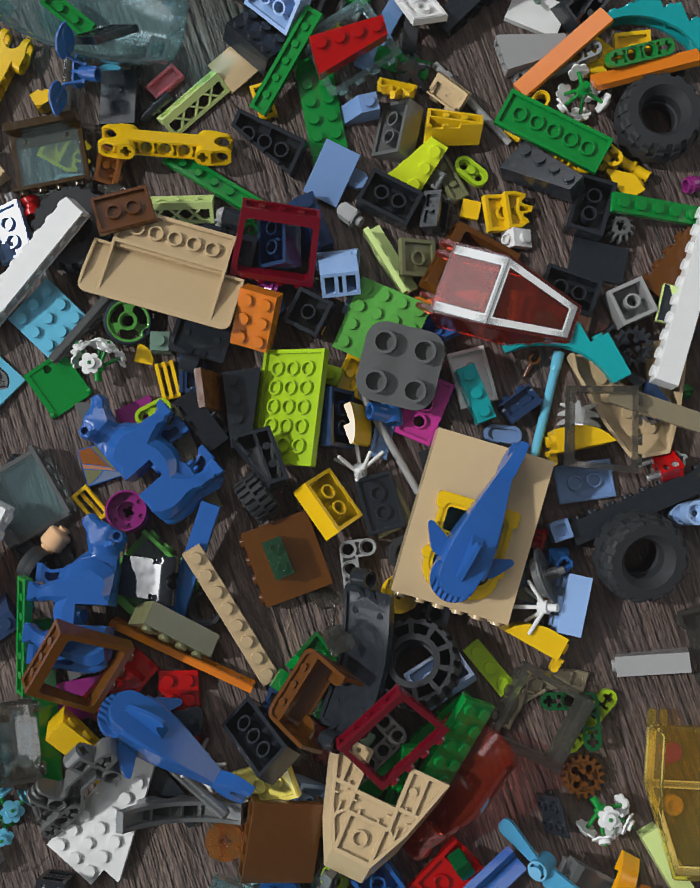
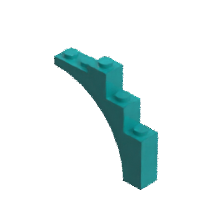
M635 0L622 8H613L607 12L613 18V23L608 28L620 25L650 27L671 36L684 46L687 51L697 48L700 52V18L696 16L689 20L681 2L669 3L663 7L661 0Z
M550 311L538 313L532 321V324L560 329ZM573 322L568 339L522 331L521 336L516 339L511 337L505 340V345L502 346L505 355L533 346H554L568 349L593 362L604 373L611 384L617 383L632 374L609 333L603 335L601 332L593 336V341L590 342L579 322L575 324Z

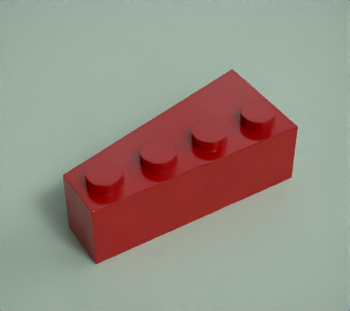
M383 14L309 36V45L320 81L387 41L388 32Z

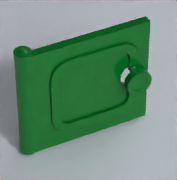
M67 355L58 364L47 359L23 376L48 410L53 420L73 407L74 404L79 403L93 393L79 372L73 368V364Z

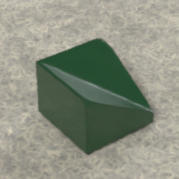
M461 848L448 855L450 863L462 881L475 874L472 864Z

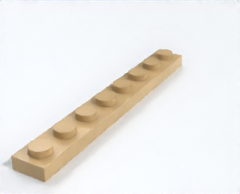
M200 543L183 552L182 556L262 686L264 687L272 682L278 670Z

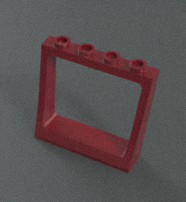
M243 197L229 276H236L245 281L248 278L256 279L258 283L262 284L270 281L275 282L278 286L291 284L297 289L300 286L303 288L304 286L313 288L321 220L320 209ZM250 218L312 228L308 272L306 274L239 265L238 258L246 220Z
M397 683L336 738V745L341 753L383 791L389 785H396L400 779L399 776L404 771L406 773L410 772L414 768V762L417 759L427 757L430 753V748L434 744H441L445 739V734L450 730L447 724ZM405 702L432 723L436 729L389 772L381 776L352 746L397 705Z

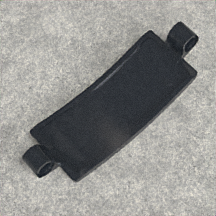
M225 206L221 217V227L204 223L203 227L236 236L241 210ZM243 233L238 258L239 265L253 266L258 237ZM232 256L230 259L226 275H229ZM249 278L245 281L244 285L249 282ZM235 313L231 325L226 329H217L177 318L168 349L183 353L179 363V370L194 374L195 368H202L204 360L220 364L224 363L231 344L230 338Z
M359 567L352 569L349 578L351 584H346L343 592L342 631L336 662L347 668L364 683V686L362 688L348 682L343 686H335L330 683L319 714V722L330 727L320 732L317 744L320 748L335 754L340 753L337 749L336 738L382 698L391 660L394 633V597L390 594L378 592L377 575L374 571ZM369 732L365 734L361 739L367 738Z

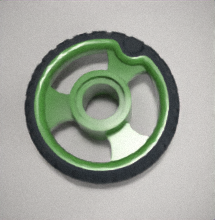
M114 300L109 304L104 313L103 324L105 331L113 341L121 345L133 346L142 343L149 337L150 331L153 329L154 320L151 310L140 307L147 318V324H140L138 317L133 313L135 305ZM122 304L124 312L119 315L117 323H111L110 317L112 312ZM126 316H132L134 319V323L129 327L123 323ZM122 329L126 331L136 330L139 337L123 339L118 336V333Z

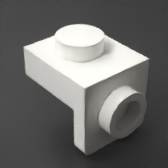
M512 227L501 233V242L510 249L528 250L532 248L531 230Z

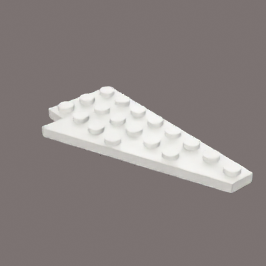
M138 757L135 759L130 779H126L122 772V778L117 783L108 784L100 781L84 800L83 814L47 844L90 884L97 879L103 870L117 882L123 876L136 830L125 834L116 833V814L118 810L135 805L137 800L147 796L155 770V765Z

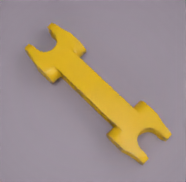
M5 28L0 30V101L15 73L19 75L25 74L31 63L34 51L33 42L27 38L18 47L9 48L12 42V34Z
M123 123L102 126V138L98 140V152L107 157L131 159L134 155L195 159L198 164L205 166L230 164L231 150L233 149V137L228 133L203 130L199 134L139 130L135 125ZM113 130L116 136H109L106 131ZM227 139L229 144L220 145L219 140ZM110 144L113 146V149L111 151H107L102 147V145ZM225 153L228 158L225 160L219 159L217 154Z

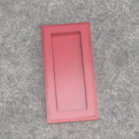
M171 63L149 82L145 89L156 100L164 91L167 93L171 92L185 77Z

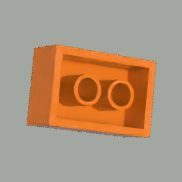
M249 283L240 287L230 343L267 353L273 347L283 293Z

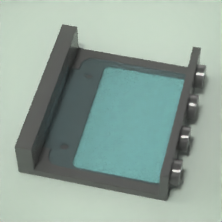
M30 445L28 446L29 451L0 467V500L15 508L13 512L14 517L4 531L5 536L3 540L8 548L18 547L50 526L75 513L73 509L75 506L74 502L69 496L66 497L64 493L65 487L60 480L57 481L55 478V470L50 463L47 464L44 459L46 455L41 447Z

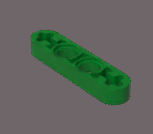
M666 37L618 48L607 53L604 62L608 68L615 69L664 57L674 52L675 42L672 38ZM663 45L668 46V49H662L658 51V47H661ZM646 46L652 49L651 56L645 54ZM629 50L634 51V60L628 58ZM622 55V59L616 62L611 60L612 57Z

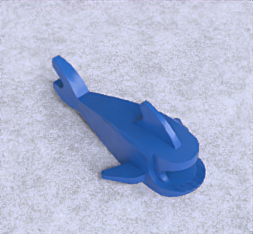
M520 441L518 444L514 442L508 448L494 477L462 515L448 537L433 520L428 521L430 547L437 555L430 570L429 582L432 590L440 599L450 603L463 602L474 593L478 584L481 581L484 582L485 578H494L514 565V561L511 559H494L501 536L511 482L530 444L524 441Z
M126 690L111 694L102 702L97 716L98 726L105 737H113L117 740V760L126 779L131 778L135 759L138 757L162 769L211 786L223 797L240 804L256 788L241 777L221 770L186 726L171 712L182 704V699L169 697L153 698L150 695L144 696L134 690Z

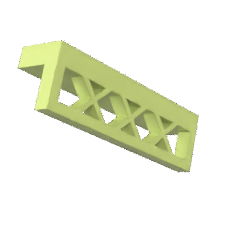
M211 70L157 117V120L169 132L182 133L229 93L230 90L218 72ZM217 82L224 89L218 95L212 94L213 86ZM202 95L208 96V103L205 106H198L199 98ZM188 107L194 108V116L191 118H185V110ZM174 119L181 120L180 128L174 132L169 124Z
M214 195L150 196L155 214L161 215L163 210H169L174 214L171 218L187 223H215ZM201 209H209L210 218H203L198 212ZM182 210H188L192 215L190 218H184L179 213Z
M380 225L371 230L369 227L364 228V239L396 291L409 295L417 290L418 287L412 277L399 276V256Z

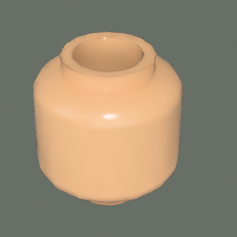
M62 525L59 527L50 526L41 536L42 548L51 554L61 553L71 541L68 536L70 532Z

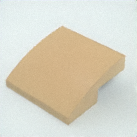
M228 47L208 65L210 70L218 72L232 94L259 72L232 47Z

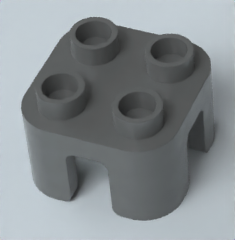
M389 321L374 324L367 332L356 375L358 391L369 400L409 410H421L427 407L437 391V383L446 354L444 341L437 334L427 330Z

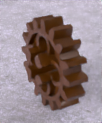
M578 752L576 758L570 755L571 761L564 760L563 762L566 767L560 768L564 775L560 776V779L565 781L562 784L563 787L568 788L570 794L575 792L577 798L582 794L587 799L588 793L595 796L594 790H601L598 784L604 783L600 776L605 774L602 770H599L602 765L596 763L594 757L589 759L587 753L582 757ZM588 764L591 765L589 770L585 768ZM576 766L582 774H585L593 782L589 785L576 772L571 771L572 767ZM575 781L579 782L577 786H573Z

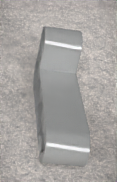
M372 539L348 540L340 545L339 551L344 588L346 584L351 583L349 579L350 574L346 573L345 566L348 563H353L356 567H359L358 557L372 555L376 550V544ZM366 541L371 542L373 545L372 551L368 553L362 550V544ZM345 544H351L354 547L352 554L346 555L343 553L342 549Z
M391 713L386 715L389 718L387 724L382 725L378 723L376 725L382 735L370 747L374 749L371 757L374 764L371 767L375 771L400 748L401 743H405L407 738L404 727ZM398 730L403 735L400 739H394L392 733ZM380 745L388 746V750L385 753H380L377 750ZM365 774L361 780L359 787L368 779V777Z

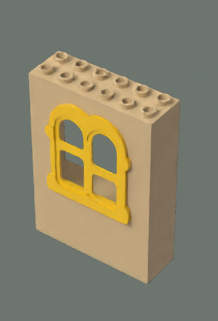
M440 427L437 428L389 587L393 591V595L405 598V595L412 596L413 601L423 604L425 601H428L433 607L444 609L445 606L451 612L463 615L465 612L468 613V616H471L470 618L482 621L485 618L490 624L502 627V624L508 625L555 462L526 453L516 475L512 479L503 522L504 527L494 559H511L514 561V565L498 576L488 579L484 584L477 586L474 593L467 600L458 603L446 602L434 593L429 582V574L435 553L430 547L428 521L433 520L448 537L450 531L443 528L448 508L455 507L466 511L494 477L508 448Z

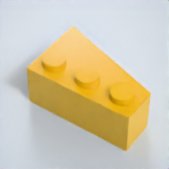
M428 108L423 143L432 136L446 146L479 145L483 128V115Z
M64 705L48 722L45 740L66 755L80 742L95 745L100 739Z

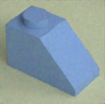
M376 91L357 95L340 107L343 126L380 118V106Z

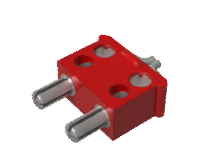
M671 447L670 453L638 461V466L641 468L651 464L655 472L646 475V479L651 481L660 478L662 482L679 476L684 477L685 459L688 457L686 454H681Z

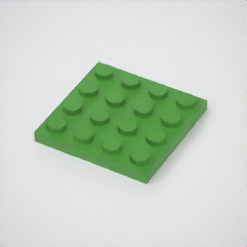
M362 276L360 280L361 294L354 295L332 347L361 359L367 332L374 324L389 321L423 330L433 306Z

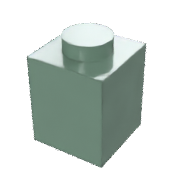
M150 331L149 350L154 355H173V351L168 349L172 334L170 332Z

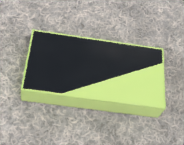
M666 283L663 284L655 322L666 324L664 319L667 312L671 310L670 299L676 293L677 287Z

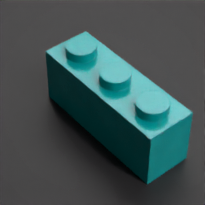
M472 363L457 369L454 375L475 426L494 419L496 414L475 364Z

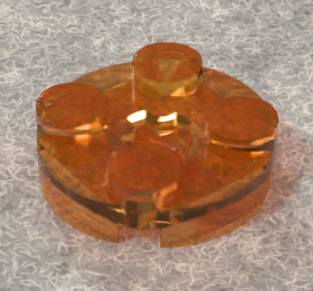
M215 823L212 825L205 838V845L209 856L221 862L237 859L241 854L244 836L243 828L240 825ZM224 835H227V838L231 839V842H229L227 845H224L223 842L220 841V839H223Z

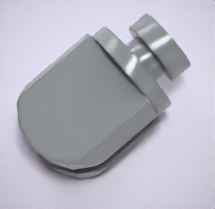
M343 202L337 208L338 218L347 225L361 227L364 223L365 218L361 216L359 209L350 203Z

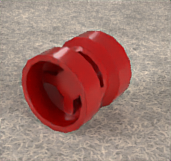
M27 195L21 198L22 206L26 209L24 214L28 220H35L33 214L36 208L39 209L41 202L38 195Z

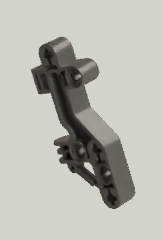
M104 737L95 745L82 742L76 744L63 757V763L67 768L63 780L56 781L42 777L27 790L26 797L29 800V805L32 807L34 815L37 816V822L41 824L42 837L54 838L83 814L84 791L96 780L108 784H114L121 780L122 771L117 760V740L115 738Z

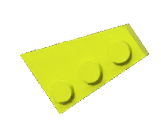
M431 136L408 158L390 171L388 175L421 191L448 149V146Z

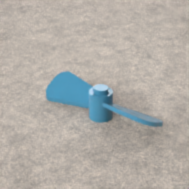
M505 817L499 822L498 827L502 835L530 861L528 873L531 878L542 882L545 888H579L556 869L557 863L553 854L548 851H541L539 854L535 852L514 821Z

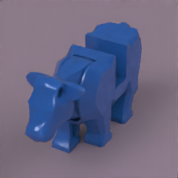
M97 394L91 398L90 408L83 417L82 426L78 431L80 436L84 440L96 444L110 464L120 472L125 481L137 482L151 468L156 473L162 474L139 497L166 524H176L190 515L205 496L222 486L224 482L223 475L227 473L216 461L217 458L203 444L198 449L196 460L183 461L179 451L173 444L183 438L184 434H188L192 430L163 400L159 399L157 401L155 413L141 423H118L110 409V402L107 397ZM174 417L172 425L165 427L169 423L170 418Z
M91 513L82 519V525L87 535L88 551L78 557L72 564L60 569H50L47 564L37 562L35 582L29 581L26 599L31 602H55L53 610L54 621L58 618L81 627L114 636L115 627L84 625L88 618V611L85 609L86 606H118L117 591L120 577V553L125 552L128 538L126 533L117 530L100 519L96 514ZM35 623L23 624L22 642L34 643L28 644L26 664H30L49 629L45 631L39 629ZM69 641L51 670L60 668L77 673H97L103 671L111 660L113 649Z

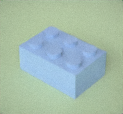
M565 573L556 579V587L558 588L557 603L555 604H559L560 609L559 612L549 614V629L581 638L593 578Z

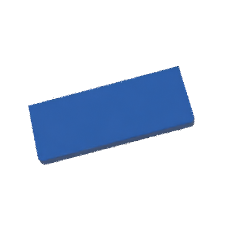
M507 846L463 888H510L527 869L516 857L514 851Z

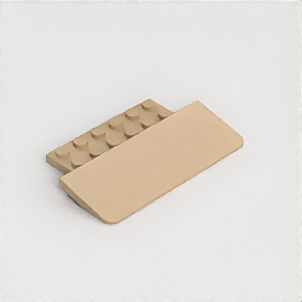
M156 214L157 223L114 233L112 242L94 238L78 278V286L81 290L217 329H226L231 325L237 306L239 290L245 283L244 279L226 275L236 236Z

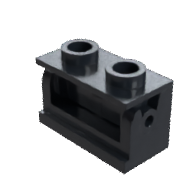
M443 190L424 191L419 227L428 235L446 234L451 199H446Z

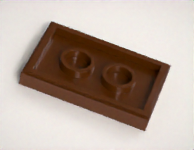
M147 184L89 198L100 237L158 222Z
M201 367L195 368L194 377L198 407L226 413L223 375Z

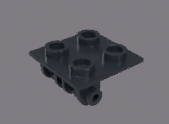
M552 789L546 790L545 794L536 792L537 806L541 811L542 824L546 832L571 839L560 797H556V793H553Z

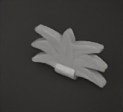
M577 400L575 405L560 403V406L566 408V410L559 412L557 416H565L567 418L559 421L557 426L569 424L572 426L592 425L598 428L601 427L597 421L591 419L592 417H601L599 413L591 410L597 407L598 404L582 406L581 400Z

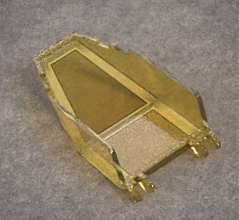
M649 708L646 716L644 787L672 879L678 881H700V726L668 725L666 709H660V724H656V711L654 708Z

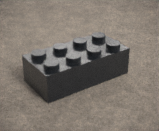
M247 696L221 725L258 779L271 786L277 782L301 755L284 732L269 718V714L263 705L250 696Z

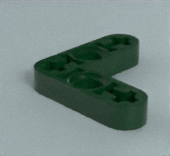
M548 692L541 696V706L546 710H581L584 746L593 752L601 748L602 735L599 700L595 693ZM548 695L551 696V699H557L556 695H561L560 703L562 707L557 708L558 703H553L551 707H548L547 704L543 703V700L547 699ZM566 695L574 697L575 704L572 707L565 706L563 699ZM587 695H591V698L595 699V703H592L591 707L592 709L596 708V713H584V709H588V704L584 703ZM593 715L596 718L597 723L594 727L586 725L585 719L587 716ZM586 729L591 731L598 729V734L594 733V739L598 740L595 748H591V745L587 744V740H590V733L586 734Z

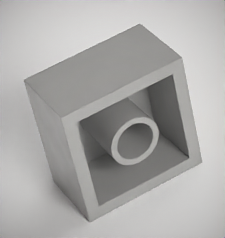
M642 276L615 287L602 296L603 302L617 330L647 318L658 311Z

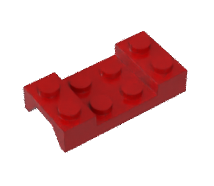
M134 645L133 660L126 663L123 676L116 679L114 690L109 691L106 698L111 694L126 690L140 692L160 667ZM106 670L88 689V691L83 695V697L87 698L92 695L93 691L95 690L96 686L98 685ZM99 708L95 714L84 711L88 715H90L96 722H98L97 716Z
M197 668L188 670H159L160 697L182 699V704L175 708L178 711L194 706L201 707L200 670ZM201 734L194 736L201 744Z
M453 834L443 844L440 852L414 879L411 878L406 883V888H463L484 867L482 862ZM458 848L462 849L475 870V874L465 881H462L448 859V855Z

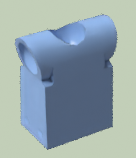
M359 248L318 252L316 254L315 268L318 275H320L322 298L361 294Z
M700 499L670 506L666 512L667 519L676 526L700 525Z

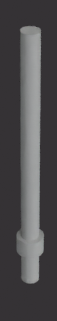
M438 61L433 64L432 67L437 73L443 72L456 81L453 78L454 75L449 70L446 71ZM470 96L467 104L476 114L483 115V121L509 146L512 143V139L501 128L493 125L494 120Z
M359 393L358 396L364 404L365 410L367 404L371 401ZM373 421L414 494H417L419 485L383 422Z

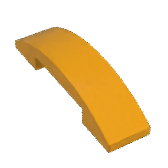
M624 850L621 851L614 868L618 873L612 888H636L640 867L639 858Z

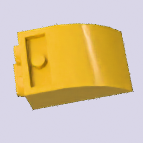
M573 425L558 428L546 433L545 445L550 451L545 452L547 460L554 461V466L558 464V454L606 445L617 440L602 429L590 425Z
M515 621L499 627L552 658L548 665L550 671L557 672L561 664H563L564 660L560 656L566 653L569 644H567L569 639L541 624H538L532 634L528 635V631L534 623L530 621Z

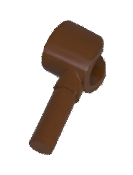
M534 351L530 352L529 363L522 376L527 377L534 364L540 362V354L537 359H532Z

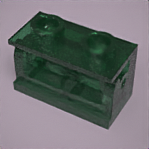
M282 536L261 543L275 580L296 573Z

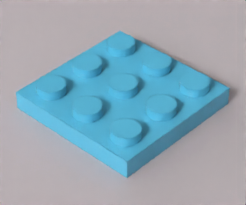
M46 278L8 320L49 358V355L86 314L50 279Z

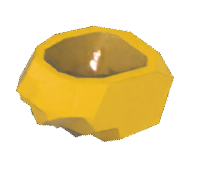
M45 88L42 90L37 89L29 94L41 114L52 111L48 98L49 89Z

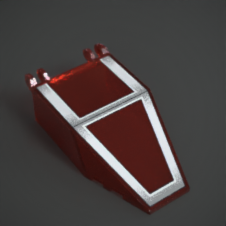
M441 239L439 241L441 247L451 249V253L439 249L435 252V256L448 260L435 295L421 291L419 294L421 298L432 301L431 306L422 302H416L415 305L417 309L430 314L435 326L507 346L523 343L525 345H532V343H570L582 309L581 305L511 255L454 242L451 239Z

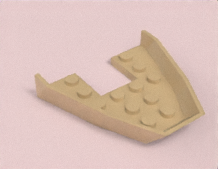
M661 340L654 341V344L650 345V347L654 348L653 352H649L651 359L645 358L646 363L643 365L647 380L651 377L649 376V371L655 363L654 353L657 347L660 346ZM641 343L639 346L643 348L646 346V343ZM570 353L566 357L591 403L598 404L595 410L601 415L600 418L631 460L670 453L677 426L662 421L651 425L642 418L641 414L607 403L612 384L604 373L593 362L580 354ZM687 358L679 386L672 390L658 386L671 403L682 406Z
M357 742L352 746L353 749L369 764L374 749ZM329 752L322 816L324 866L362 884L400 850L440 803L450 785L445 781L442 782L413 768L408 774L396 806H393L358 789L364 773L343 753L335 754Z

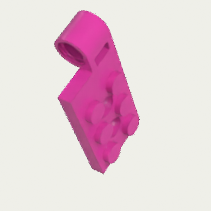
M438 379L437 391L431 401V408L421 410L404 408L402 411L403 424L396 426L394 432L429 447L455 385ZM415 417H422L424 425L421 427L415 426L413 422Z

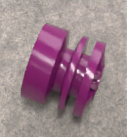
M122 490L117 491L109 498L105 507V515L109 524L117 530L125 533H136L144 529L149 523L151 509L135 491ZM132 509L134 515H129L128 517L126 511Z

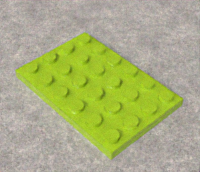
M328 349L269 350L267 353H264L254 430L270 425L284 465L316 467L329 359Z

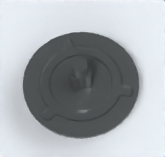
M538 547L534 548V557L529 559L533 582L542 598L547 597L551 603L555 604L557 603V590L554 579L566 573L565 566L550 568L543 552Z

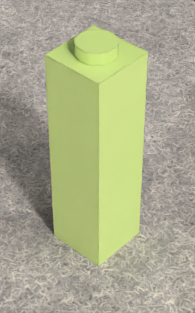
M652 821L637 830L639 838L669 888H694L688 876H674L660 828Z

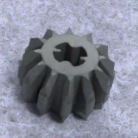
M611 214L606 223L604 232L607 233L604 235V238L610 237L609 242L612 243L615 240L617 245H620L621 242L627 243L629 238L634 236L633 231L636 229V226L632 225L634 219H628V215Z

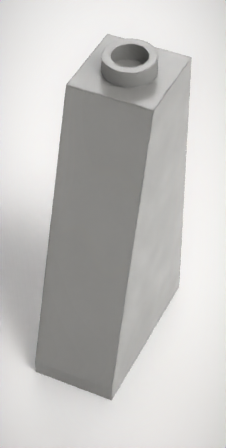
M566 34L496 35L493 46L504 77L514 76L517 72L535 65L564 40Z
M687 647L615 654V660H611L612 671L617 673V677L692 673Z

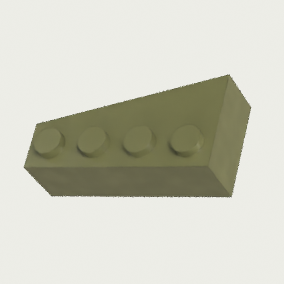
M155 601L138 602L128 623L158 637V639L164 642L174 644L180 650L192 652L191 655L199 659L211 657L220 636Z

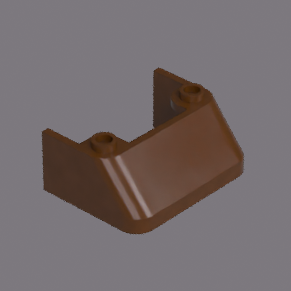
M309 648L303 652L271 703L268 711L269 718L301 750L321 754L323 750L311 740L316 731V722L310 716L330 683L335 686H343L348 682L362 688L364 683L341 664L321 652Z

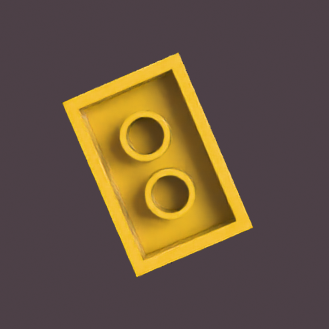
M330 468L308 480L293 492L326 541L363 516Z

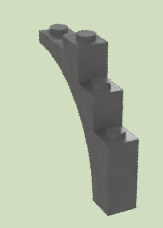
M211 793L230 810V814L223 820L194 796L178 795L170 799L147 796L137 800L135 805L117 811L116 833L125 834L151 826L187 822L242 825L246 823L249 799L245 798L244 802L240 804L220 794Z

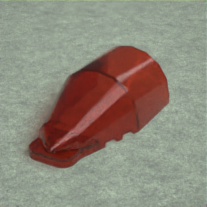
M452 712L448 713V715L443 721L444 723H446L447 719L449 718ZM484 725L450 782V786L440 803L402 846L414 860L425 859L434 847L479 818L487 810L517 766V757L512 747L489 725ZM419 758L417 763L418 769L424 759Z

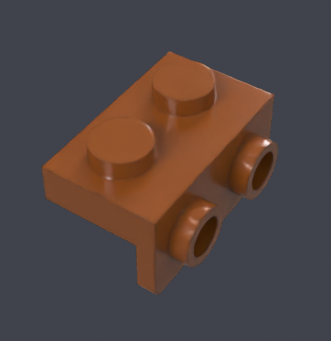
M102 145V147L107 151H111L113 149L111 147ZM98 152L92 182L114 189L117 184H121L123 178L121 167L125 166L126 159L107 157Z

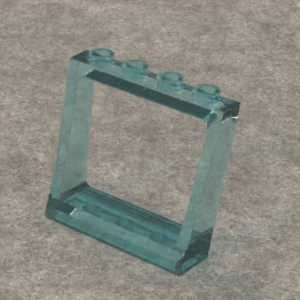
M355 0L320 22L314 35L332 30L360 12L364 13L367 19L377 15L366 0ZM389 32L385 43L391 50L390 54L337 87L332 85L328 76L322 80L331 98L337 94L340 97L350 91L348 87L353 84L356 87L365 82L364 77L367 75L375 76L381 72L380 67L386 64L389 67L397 62L396 57L401 55L402 51ZM308 43L307 47L305 48V52L308 55L310 61L312 62L314 68L316 69L311 48Z

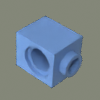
M568 518L544 524L551 543H557L574 537Z

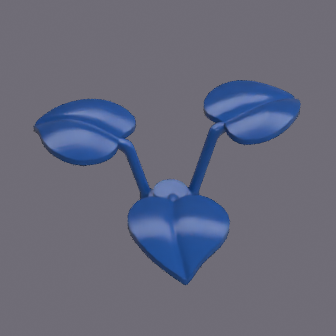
M67 21L62 22L56 32L55 48L60 59L64 60L67 57L72 60V81L64 82L61 85L60 81L55 80L50 85L48 98L55 116H58L66 105L68 97L65 89L66 86L74 85L76 89H82L88 81L99 83L102 77L99 66L87 65V62L82 57H73L71 55L75 46V38Z

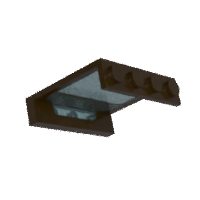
M75 110L60 112L58 116L49 114L1 124L2 131L10 136L18 187L12 188L13 193L23 198L34 193L48 194L50 190L56 189L60 191L63 187L86 186L85 184L92 183L81 115Z

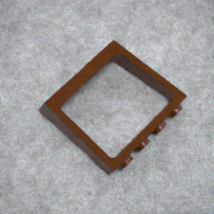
M460 221L450 228L418 286L449 304L484 313L492 289L479 310L438 281L456 246L462 238H465L496 254L510 257L516 262L521 254ZM510 269L504 288L507 287L511 281V278H509L510 274L515 272L512 269Z
M56 618L21 678L24 692L29 696L95 714L106 699L108 692L114 690L116 679L123 676L126 663L133 660L134 645L131 640L91 630ZM69 641L118 651L90 697L86 698L44 683Z

